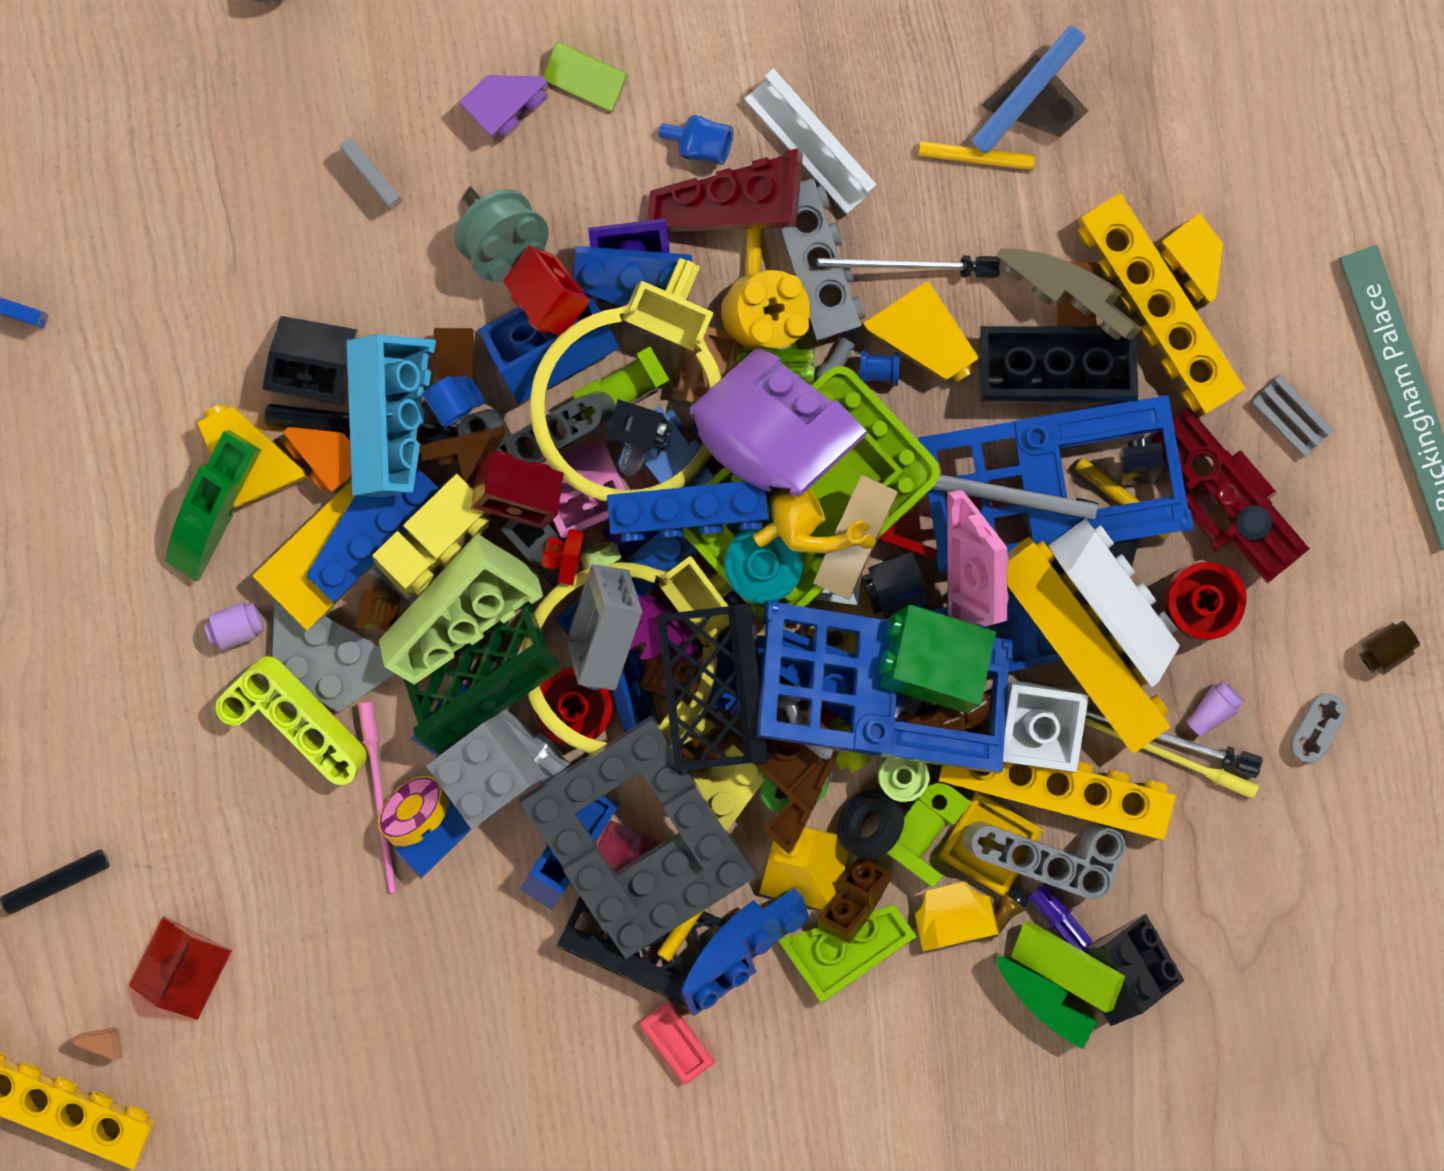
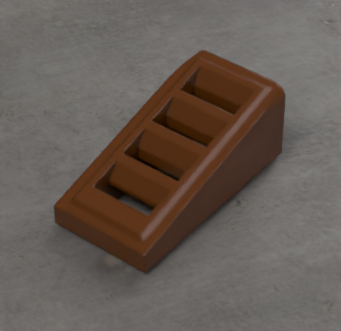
M374 589L362 590L356 620L357 627L387 632L396 622L400 596Z
M662 655L649 659L639 682V687L650 694L667 700ZM678 660L672 667L673 677L685 687L700 670L693 663ZM701 677L690 689V691L694 694L701 680ZM674 685L677 699L683 691ZM686 695L681 703L689 704L692 698Z

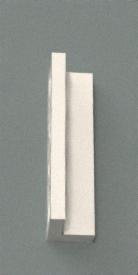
M774 68L766 74L765 81L745 98V102L788 150L798 148L803 153L802 166L820 186H824L826 193L848 215L875 191L877 184Z

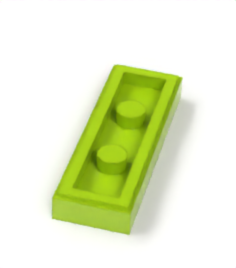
M1031 921L1023 923L1011 955L1013 959L1105 1013L1113 1010L1126 977Z

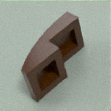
M434 328V340H436L434 350V384L448 376L459 377L464 375L471 378L475 383L473 328Z

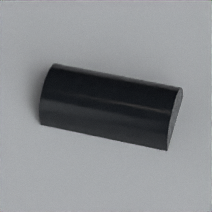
M980 326L978 354L980 403L1118 404L1138 401L1136 337L1130 340L1121 336L1119 340H1116L1100 326Z

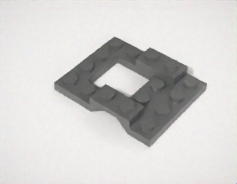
M652 715L520 798V804L562 864L564 873L604 932H608L625 959L757 877L755 870L735 840L724 829L708 805L688 770L675 772L673 747ZM641 772L662 803V808L678 830V833L623 868L615 871L576 812Z

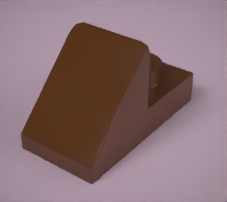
M504 426L421 445L419 448L422 460L426 461L437 458L439 465L459 461L463 480L466 483L475 481L477 466L490 451H497L506 431Z

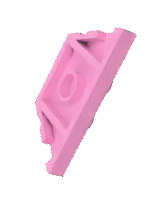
M956 490L947 493L948 617L980 627L1007 621V603L1009 600L1007 591V567L1009 564L1007 546L964 491Z

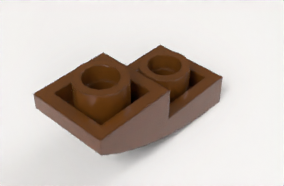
M858 858L837 882L839 889L837 895L816 918L818 928L850 944L880 901L892 877L891 871L869 860Z

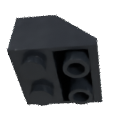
M281 316L269 350L262 389L271 393L344 406L348 386L346 340L356 339L358 330Z
M1147 914L1134 919L1097 940L1083 951L1126 976L1113 1010L1107 1013L1102 1011L1110 1026L1143 1014L1184 982L1182 975Z

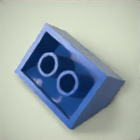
M585 293L590 302L574 324L600 312L590 294ZM520 307L478 329L500 374L518 404L531 397L533 379L537 368L549 347L559 337V335L551 332L542 334L532 328L527 321L528 315ZM608 325L598 327L586 333L566 349L551 372L547 388L571 377L574 373L620 349Z

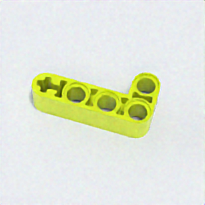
M265 656L256 660L216 701L215 710L217 716L222 722L231 726L240 725L259 709L333 784L346 785L350 783L366 763L367 754L363 745L274 657ZM257 674L264 675L268 679L269 685L261 682ZM232 697L240 700L244 708L238 707L233 702ZM284 701L293 704L297 712L289 710ZM311 729L319 731L323 735L324 740L314 736ZM330 746L334 747L332 751L329 749Z

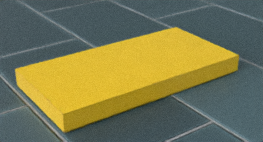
M352 480L252 575L307 632L350 591L348 590L333 604L307 578V573L355 497L352 496ZM375 565L357 583H359L375 567Z

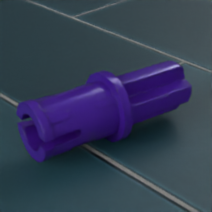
M1043 883L1027 899L1034 904L1049 923L1047 925L1048 929L1053 928L1062 940L1079 950H1086L1091 945L1092 939L1072 916L1071 912L1073 909L1071 907L1067 909L1048 886L1049 884Z

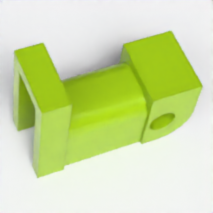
M649 346L637 353V360L600 381L596 379L571 394L576 399L596 391H601L612 397L615 406L618 399L634 404L656 390L664 389L671 382ZM592 408L584 412L585 418L591 417L595 413V409Z
M935 781L929 783L924 793L915 799L905 811L904 827L901 836L894 847L887 853L934 888L943 875L921 857L948 821L955 825L971 801L944 782ZM936 795H943L945 797V804L941 808H935L932 805V799Z

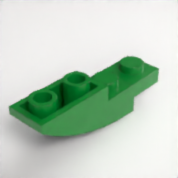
M231 430L223 431L207 464L199 467L184 498L170 536L165 562L195 581L200 580L233 517L230 510L261 449Z

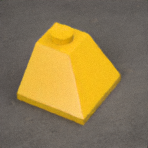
M805 826L794 851L790 855L772 840L759 894L779 899L795 888L803 897L806 906L824 910L839 892L837 882L844 874L849 852L841 845L837 833L810 826Z

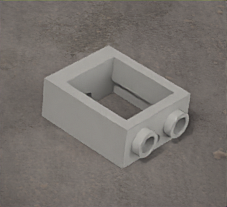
M596 564L591 565L566 641L578 685H584L593 690H600L602 688L616 690L642 614L629 570Z

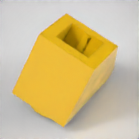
M1198 213L1158 246L1162 249L1160 255L1171 272L1178 270L1187 281L1183 284V287L1188 295L1196 303L1201 300L1206 306L1217 298L1223 242L1202 215Z

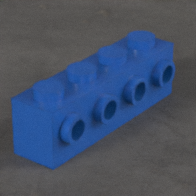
M744 481L607 495L610 534L621 535V542L645 540L644 533L660 531V538L684 536L683 529L699 528L700 534L722 533L723 525L738 524L739 531L762 529V521H772L769 491Z

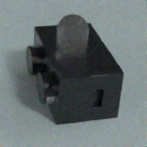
M618 399L605 437L612 445L623 448L618 466L623 474L632 476L640 471L645 456L657 459L659 450L666 452L672 430L669 429V422L663 413Z

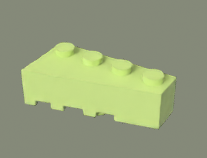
M476 534L379 639L384 667L415 685L453 659L455 651L468 643L473 645L482 639L484 631L499 621L504 624L516 615L515 610L528 601L533 604L542 598L543 593L537 571L484 537Z

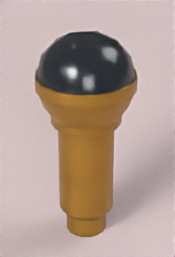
M1009 889L1003 895L1001 907L995 914L999 933L1002 932L1013 916L1015 917L1025 911L1028 899L1023 891ZM999 935L986 937V939L992 942V940L995 937H998Z

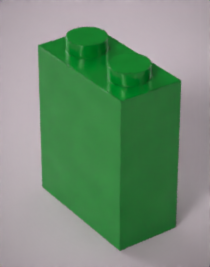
M909 604L890 618L887 627V636L891 637L888 651L886 650L883 653L879 664V673L883 674L880 687L960 712L969 713L982 703L996 631Z

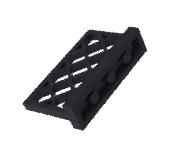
M753 603L658 614L657 619L675 772L770 761L769 739L757 737L762 676ZM728 614L730 632L719 643L705 632L703 628L712 616ZM705 617L699 626L690 620L692 618ZM683 620L695 629L682 648L669 639L667 621ZM699 633L717 647L704 665L686 652V649ZM730 638L733 653L724 647ZM670 646L678 651L672 660ZM720 651H723L734 660L735 671L726 682L707 669ZM682 655L700 669L686 687L673 677L672 667ZM703 673L722 686L709 704L690 691ZM735 677L737 692L729 686ZM674 685L683 691L677 699ZM725 690L739 701V711L730 722L712 708ZM686 695L705 708L691 726L678 717L677 706ZM708 712L726 725L713 744L695 730ZM739 717L741 718L742 731L734 726ZM679 724L687 730L682 738L680 736ZM731 729L743 739L745 755L729 757L716 746ZM691 734L709 747L699 761L683 762L682 745ZM713 751L721 757L706 760Z
M580 896L557 944V948L687 1007L682 994L686 978L680 964L698 958L704 949L696 929L708 924L722 928L727 921L703 911L699 918L704 921L694 924L690 930L693 933L699 952L679 960L675 953L672 957L674 962L658 967L650 963L645 948L665 941L669 933L641 949L644 960L635 955L625 959L620 950L615 947L608 932L605 933L602 929L587 934L574 928L580 914L589 911L587 906L584 907L585 902ZM606 934L609 943L596 937ZM676 966L679 976L666 969Z

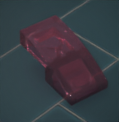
M610 820L598 846L611 864L623 868L661 844V842Z

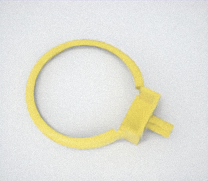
M679 258L665 291L641 281L636 284L626 306L605 310L575 323L552 343L537 368L530 397L531 423L537 444L549 465L554 470L564 472L563 480L576 490L590 497L608 502L607 495L682 488L701 471L712 455L706 446L702 444L696 456L682 471L661 484L638 490L608 488L586 479L567 464L550 437L545 417L547 384L551 372L561 355L572 343L586 333L598 327L622 322L621 320L691 351L695 347L699 351L695 357L705 373L709 390L722 379L717 363L704 341L705 332L714 312L687 301L700 266L695 265V263Z
M691 556L670 571H662L636 563L619 562L608 565V567L629 570L631 578L652 584L655 582V578L659 580L658 586L678 612L728 606L723 597L733 591L732 587L719 573L708 579ZM589 569L576 574L573 586L560 583L542 600L534 612L540 629L547 616L559 601L586 583ZM728 614L712 616L703 630L717 640L721 634L730 628ZM705 617L692 618L690 620L699 626ZM699 633L697 638L704 646L702 648L704 665L717 647ZM524 637L522 651L533 645L531 638ZM717 656L707 668L715 675ZM705 673L701 677L695 695L705 703L709 700L714 680ZM539 686L527 694L539 718L548 729L567 744L589 754L607 744L606 742L585 737L563 723L545 701ZM692 700L680 718L691 726L704 708ZM679 724L681 736L687 730ZM668 727L663 733L669 742L672 743L671 729Z

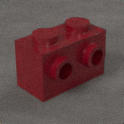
M490 451L477 466L471 508L544 529L558 515L564 472L551 469L545 463H530L516 459L507 452Z

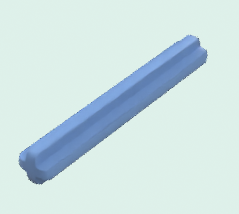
M1073 25L1068 26L974 136L972 142L978 149L984 153L991 151L1085 41L1086 37Z

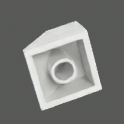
M1008 680L1003 762L1077 772L1089 695L1077 689Z

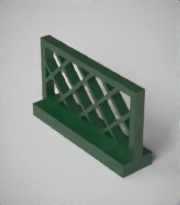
M529 601L515 610V612L519 609L522 611L516 628L507 627L509 620L504 624L499 621L483 632L485 634L488 631H493L486 649L477 648L479 641H477L473 645L468 643L455 651L454 655L458 652H463L456 671L447 669L450 663L448 661L432 672L433 675L426 691H421L418 683L414 685L404 679L418 723L413 728L417 741L440 755L483 722L498 715L561 671L557 659L548 652L532 604ZM504 633L513 635L507 652H497ZM524 637L531 638L533 645L518 654ZM473 656H483L476 674L467 673ZM493 660H503L500 668L488 675ZM443 677H453L446 695L437 694ZM463 681H473L471 687L457 697ZM433 702H443L440 709L428 717Z

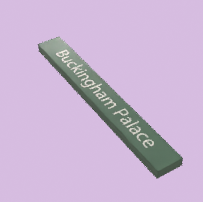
M1374 245L1340 257L1338 260L1438 544L1442 550L1444 549V434L1378 246Z

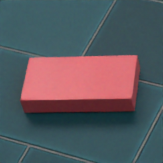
M670 999L638 1023L684 1086L716 1063Z

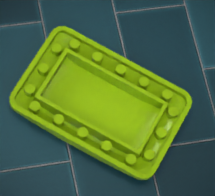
M843 366L832 367L811 386L832 402L834 400L838 401L866 430L867 436L810 487L816 495L825 515V521L815 528L811 536H834L861 475H864L899 492L882 528L881 537L936 485L940 477V467L929 451L855 372ZM724 467L706 485L744 482V480ZM772 487L771 492L769 491V496L779 487ZM773 519L772 521H762V526L769 525L773 522ZM738 524L723 525L722 533L700 534L699 528L683 529L684 536L730 585L725 574L724 560L732 541L739 533L743 532L739 531ZM802 552L803 572L800 582L790 595L777 601L778 603L806 607L824 590V588L813 582L826 553ZM740 596L747 604L753 603L754 612L763 620L765 603L759 604Z

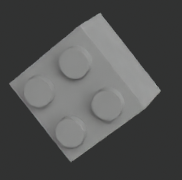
M501 714L483 722L426 766L471 829L476 828L493 817L546 777Z

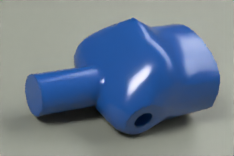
M698 115L690 116L684 127L662 123L658 132L659 138L679 142L678 152L681 157L693 161H708L723 165L726 162L734 135L731 125L716 123Z

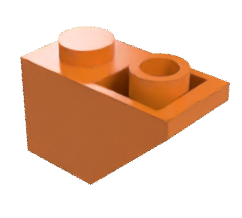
M288 427L283 431L289 439L284 443L285 447L298 462L304 458L313 470L308 475L322 492L328 488L332 493L336 494L352 480L350 437L347 434Z

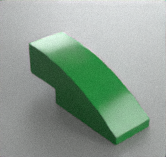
M996 952L993 959L1022 1003L1042 1023L1059 1036L1084 1049L1097 1021L1093 1017L1063 1003L1068 990L1041 974Z

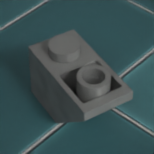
M510 520L501 528L513 544L554 588L560 584L558 583L560 568L549 569L541 565L547 538L553 537L564 541L550 524L542 529Z

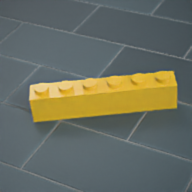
M1029 536L1008 551L1007 586L1132 754H1135L1171 728L1164 718L1170 711L1157 694L1150 698L1144 691L1142 686L1147 683V680L1134 663L1127 668L1119 656L1125 651L1111 633L1104 637L1096 625L1102 620L1089 603L1081 606L1073 594L1079 590L1067 573L1064 572L1059 576L1052 567L1051 563L1056 558L1042 540L1036 545Z

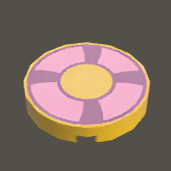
M421 776L411 779L398 787L385 802L378 819L379 831L394 846L405 847L416 844L424 839L421 834L425 833L428 829L432 832L440 825L447 812L449 797L434 777Z

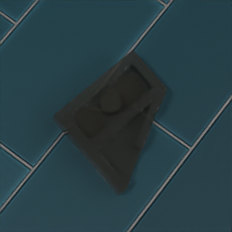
M1036 54L988 98L982 106L986 110L995 113L1041 59L1039 55ZM1055 75L1016 121L1061 138L1089 110L1061 79Z

